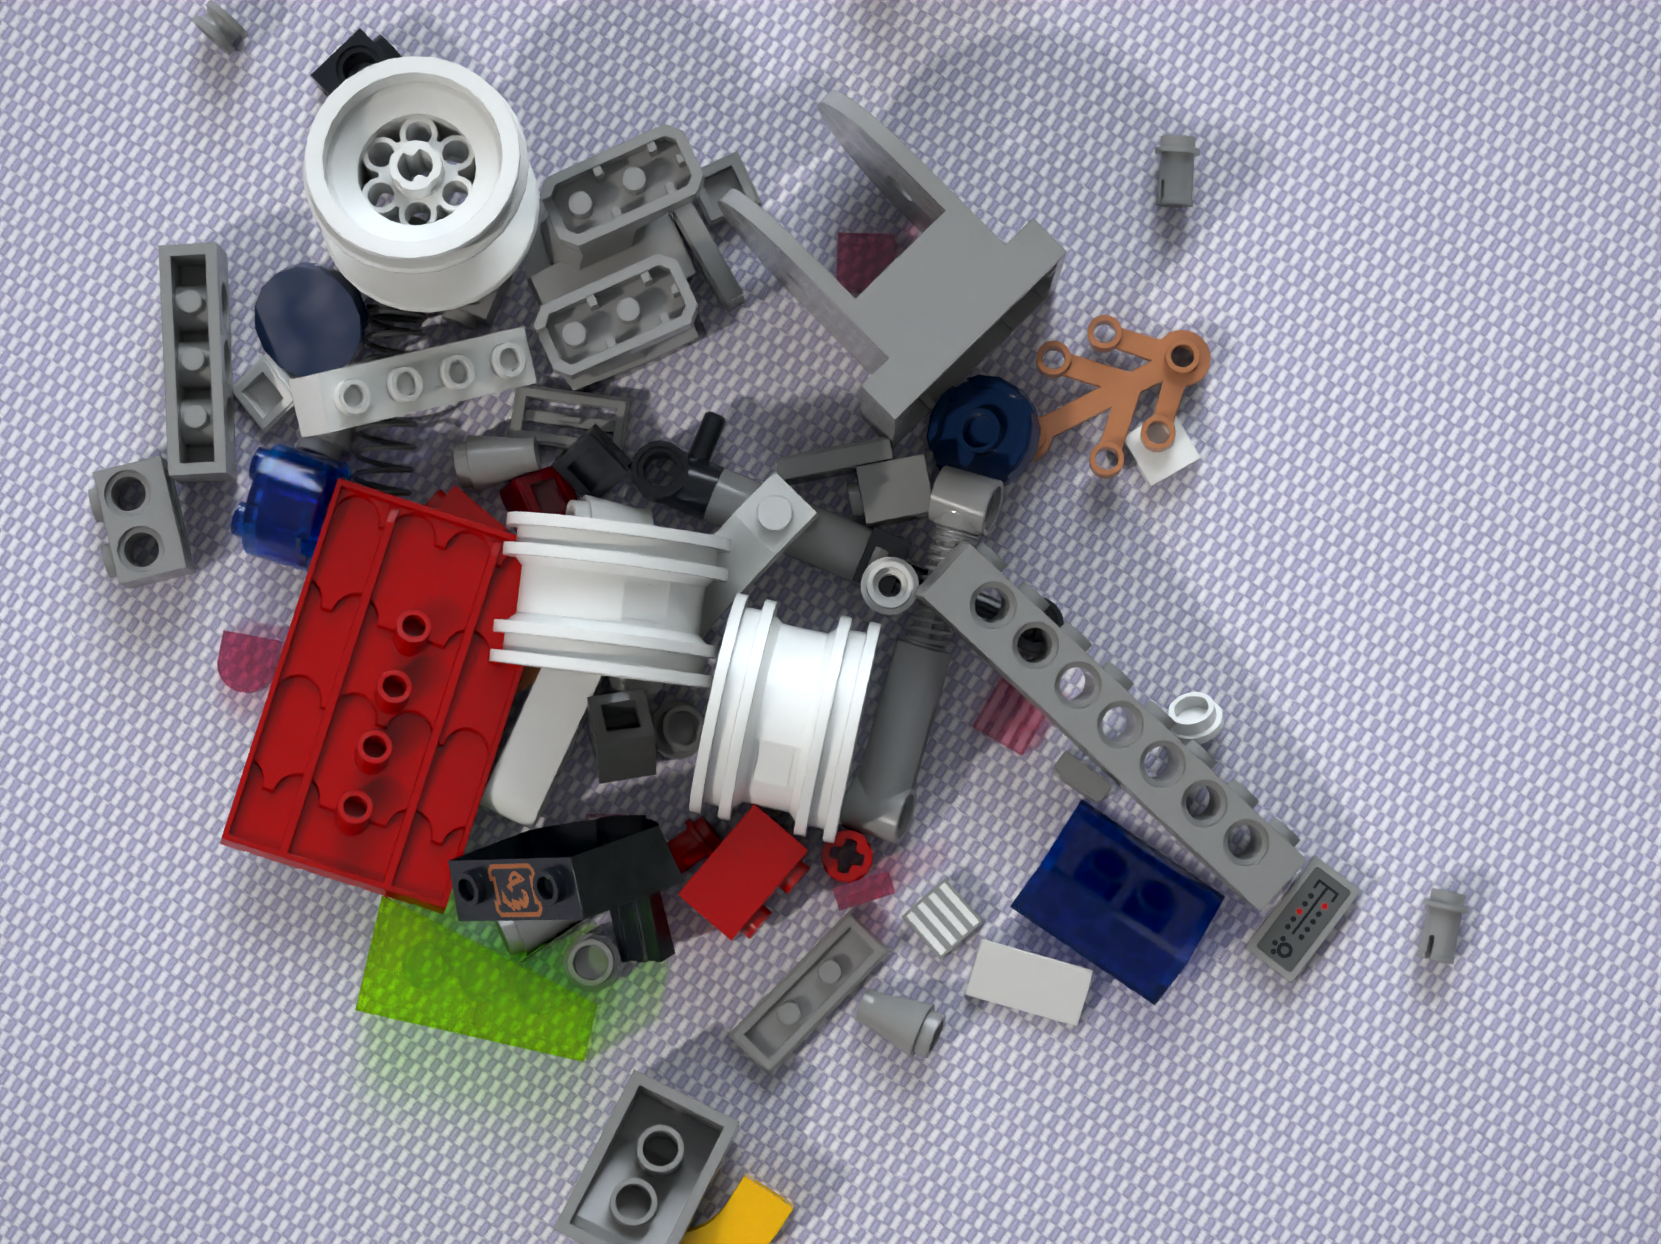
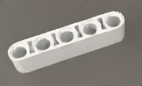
M541 668L484 790L480 806L532 830L535 828L588 717L587 697L598 695L606 676Z

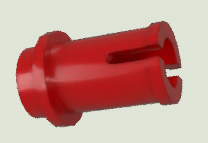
M700 816L695 821L690 818L685 821L687 827L667 842L681 875L706 855L710 856L722 842L718 833L704 816Z

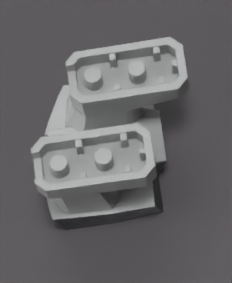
M662 124L546 177L539 194L540 210L537 231L530 250L525 257L526 280L540 308L533 326L554 372L562 375L573 391L589 393L656 363L707 334L698 314V304L689 286L696 271L670 212L696 200L705 183L704 174L683 130Z

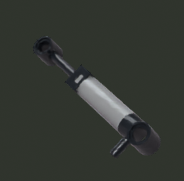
M711 411L704 414L689 452L681 450L671 442L653 441L638 450L633 457L631 466L633 481L642 496L651 502L664 504L719 528L763 483L710 462L726 424L723 416ZM666 458L676 464L678 469L677 475L673 482L667 486H653L646 480V469L655 459ZM807 502L820 516L783 553L850 581L853 586L861 589L863 573L872 562L883 557H897L906 561L912 542L877 527H874V529ZM909 563L915 570L919 585H921L925 581L922 580L921 576L927 575L928 571ZM893 576L882 578L878 584L880 593L886 597H891L896 583L901 584L900 581ZM979 593L975 600V611L979 617L989 620L995 617L1000 610V600L984 593ZM1043 597L1050 604L1044 613L1061 627L1064 624L1061 611L1055 603ZM1020 635L1017 643L1018 652L1022 656L1034 658L1042 650L1043 641L1030 642Z

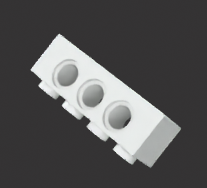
M524 326L288 380L302 437L331 433L537 383Z

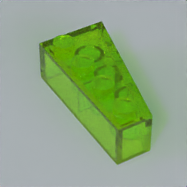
M382 896L355 1010L586 1062L590 1057L602 1003L506 956V954L472 939L397 899Z

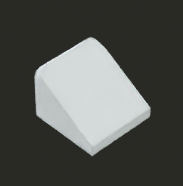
M265 354L233 385V394L265 434L295 412L288 380L299 378L300 376H296L279 367L268 354Z

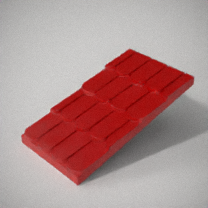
M338 478L221 837V845L243 852L246 851L259 857L298 869H304L310 873L355 887L358 886L377 894L444 914L453 888L448 861L464 854L524 669L523 665L489 661L490 649L503 650L505 634L493 631L494 619L507 620L517 610L522 564L516 557L502 554L504 542H516L517 535Z

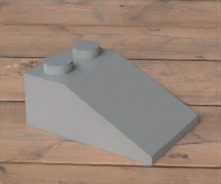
M634 1069L553 1229L581 1244H681L738 1132L740 1122Z

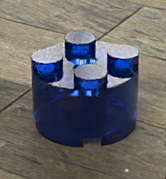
M276 444L271 449L259 447L256 449L250 462L249 478L253 481L246 502L241 501L234 511L231 521L232 535L242 537V546L246 554L308 572L338 478L352 481L351 469L346 462L283 444Z

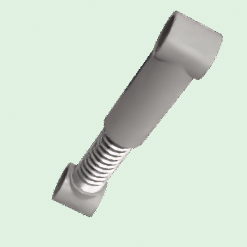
M948 465L941 469L932 489L928 509L930 521L938 523L936 524L937 528L934 529L936 534L932 536L937 542L936 545L929 546L934 552L933 555L926 556L931 563L924 566L928 573L921 576L922 580L927 579L959 542L970 543L972 546L978 544L977 539L979 535L986 537L990 534L996 523L1003 499L1004 488L1001 480ZM918 598L916 599L920 601L919 605L912 606L914 610H917L916 615H910L914 623L907 626L911 630L910 635L906 634L904 639L897 638L860 771L855 775L847 790L841 813L842 827L895 844H899L903 840L913 817L916 804V790L914 787L952 654L943 648V646L949 644L945 636H950L952 634L951 630Z

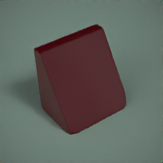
M552 466L515 478L499 491L507 513L518 511L565 515L568 502L570 500H578L573 487Z

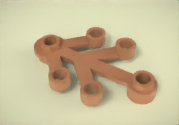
M1110 315L1095 317L1090 322L1087 331L1088 343L1094 350L1106 353L1117 349L1150 361L1131 372L1070 354L1067 346L1059 341L1044 343L1039 348L1036 356L1037 368L1043 376L1052 379L1063 376L1099 388L1042 417L1038 416L1041 429L1037 452L1031 462L1042 459L1048 453L1052 438L1111 409L1101 442L1090 453L1089 466L1091 471L1100 478L1110 479L1117 476L1123 468L1124 453L1122 449L1139 395L1162 383L1154 416L1148 418L1143 423L1140 439L1144 447L1149 451L1163 452L1169 449L1175 439L1176 431L1173 422L1184 388L1199 383L1205 377L1210 367L1211 355L1209 347L1198 334L1187 330H1177L1168 333L1160 340L1124 329L1119 321ZM1100 325H1108L1113 328L1116 336L1108 343L1099 342L1093 334L1095 328ZM1177 349H1186L1192 354L1193 362L1189 366L1179 367L1173 363L1171 354ZM1052 350L1058 351L1063 355L1065 362L1057 369H1050L1043 363L1042 358L1044 354ZM1154 424H1161L1167 428L1169 438L1160 444L1153 443L1147 436L1148 428ZM1102 451H1111L1116 455L1118 463L1114 468L1105 470L1097 465L1096 456Z

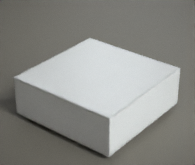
M1175 416L1173 422L1176 431L1175 439L1171 447L1166 451L1152 452L1144 447L1140 439L1142 426L1126 436L1124 445L1149 488L1182 471L1201 458L1177 416ZM1154 424L1148 428L1147 436L1153 443L1160 444L1169 438V432L1165 426Z

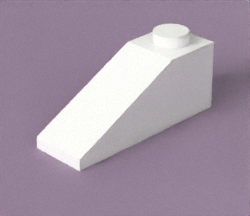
M775 471L714 534L715 536L732 540L731 552L718 553L717 567L728 569L727 582H712L705 588L700 637L732 606L736 594H744L820 516Z

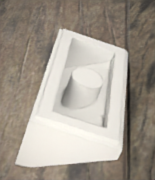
M980 939L965 995L1077 1026L1094 970Z

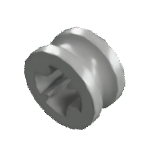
M209 0L205 4L207 6L206 14L204 16L195 15L191 21L213 43L230 55L234 51V40L238 38L245 39L249 34L221 6L213 0Z

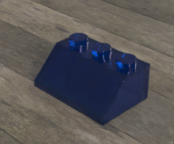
M1081 799L1010 907L1114 977L1130 990L1156 1005L1189 962L1225 896Z

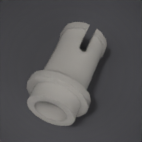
M1161 136V146L1155 147V154L1160 155L1156 205L1174 208L1193 207L1194 157L1200 156V149L1195 148V137Z
M1432 888L1430 899H1423V904L1427 905L1428 909L1420 947L1416 954L1417 957L1430 958L1429 960L1448 964L1454 963L1455 958L1453 956L1462 913L1468 914L1470 909L1464 906L1466 895Z

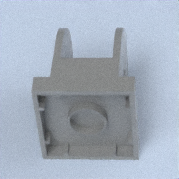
M833 90L818 104V109L824 122L858 167L922 234L860 295L854 298L799 241L749 197L732 188L718 201V206L735 232L770 273L871 375L861 385V418L880 437L890 439L891 448L894 449L934 409L943 393L952 386L957 387L1055 291L1067 251L1034 218L1005 245L893 132L857 102L843 93Z

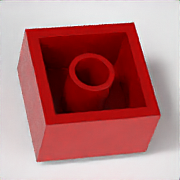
M754 804L677 895L731 941H735L741 933L748 939H751L773 914L765 906L779 888L789 895L811 869L803 862L810 852Z

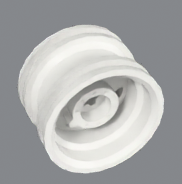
M513 511L507 513L506 524L518 529L516 542H504L502 554L516 557L522 564L516 613L507 620L494 619L493 631L505 634L503 650L490 649L489 661L686 686L712 687L714 676L703 675L705 658L717 659L719 647L707 645L699 636L705 588L712 582H727L728 569L717 567L718 553L731 552V539L693 531L606 519Z
M737 593L727 621L709 696L692 782L689 811L702 814L705 804L719 806L718 818L730 821L737 806L742 803L755 804L761 807L789 812L795 821L794 835L805 837L808 826L824 829L823 841L834 843L860 731L881 624L870 622L867 633L851 630L853 618L841 615L838 627L827 634L782 624L777 617V601L766 599L762 610L748 607L749 595Z

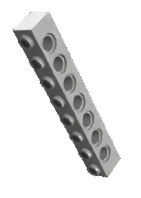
M959 542L913 594L1246 905L1261 912L1307 861L1294 848L1300 841L1297 835L1275 817L1269 823L1266 822L1253 809L1259 801L1246 787L1234 778L1226 784L1211 770L1218 763L1213 756L1192 739L1187 745H1184L1170 731L1176 724L1175 721L1153 701L1149 700L1143 706L1128 692L1134 683L1113 663L1107 661L1101 667L1086 653L1092 644L1067 621L1061 627L1054 623L1044 613L1050 604L1026 582H1023L1017 588L1001 572L1008 565L989 546L981 542L975 548L970 543ZM987 588H994L1001 598L1000 610L992 619L982 620L975 611V600L981 591ZM1036 628L1043 638L1042 650L1036 657L1024 660L1018 652V639L1025 630ZM1078 667L1084 674L1085 686L1077 697L1066 699L1060 690V680L1067 670ZM1121 707L1126 714V727L1117 737L1108 738L1103 732V718L1112 708ZM1162 746L1168 754L1167 767L1160 775L1149 777L1144 767L1146 755L1153 748ZM1205 786L1209 792V804L1201 814L1191 816L1186 807L1187 797L1194 788ZM1240 825H1247L1251 834L1248 847L1239 854H1232L1228 847L1230 833Z

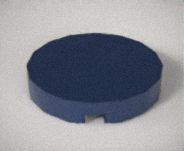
M308 262L284 268L276 273L261 288L254 306L255 330L264 351L279 367L300 377L346 367L361 353L365 341L363 342L365 328L368 327V312L359 290L339 271L333 268L327 270L322 266H314L317 263Z
M976 375L966 378L969 381L963 382L957 387L952 386L943 393L931 412L927 431L929 450L933 452L934 459L937 462L936 466L940 471L944 466L948 465L1001 480L1003 486L1009 485L1026 471L1037 452L1041 430L1037 409L1024 390L1001 377Z

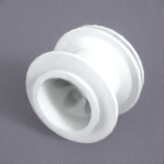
M422 56L392 58L368 66L347 78L328 96L317 112L307 136L303 162L305 194L312 214L322 228V234L331 258L342 275L360 292L381 304L403 311L433 313L454 310L477 302L498 289L516 272L528 254L537 231L540 210L538 185L528 160L526 139L517 116L505 98L481 76L459 64L440 58ZM446 160L454 161L460 164L451 165L447 163ZM425 171L431 172L428 177L423 176ZM410 175L415 176L412 182L407 180ZM461 191L467 195L465 201L460 205L453 206L446 203L447 197L454 192ZM382 193L394 196L392 202L387 206L376 207ZM423 212L430 215V219L426 224H408L410 218L416 213Z

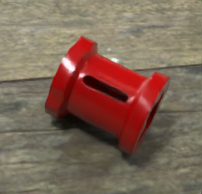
M842 830L836 834L834 843L825 842L822 847L821 861L824 870L831 878L839 882L851 883L860 880L868 873L872 865L873 851L870 844L862 834L856 831ZM846 840L854 841L857 843L856 853L864 856V862L861 866L852 865L848 873H841L837 870L838 861L830 857V852L833 847L843 848Z

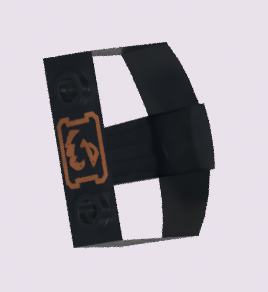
M646 815L607 816L593 820L527 830L448 861L458 921L584 920L610 910L622 963L629 961L663 962L675 954L660 891L684 882V879L658 822L647 819Z

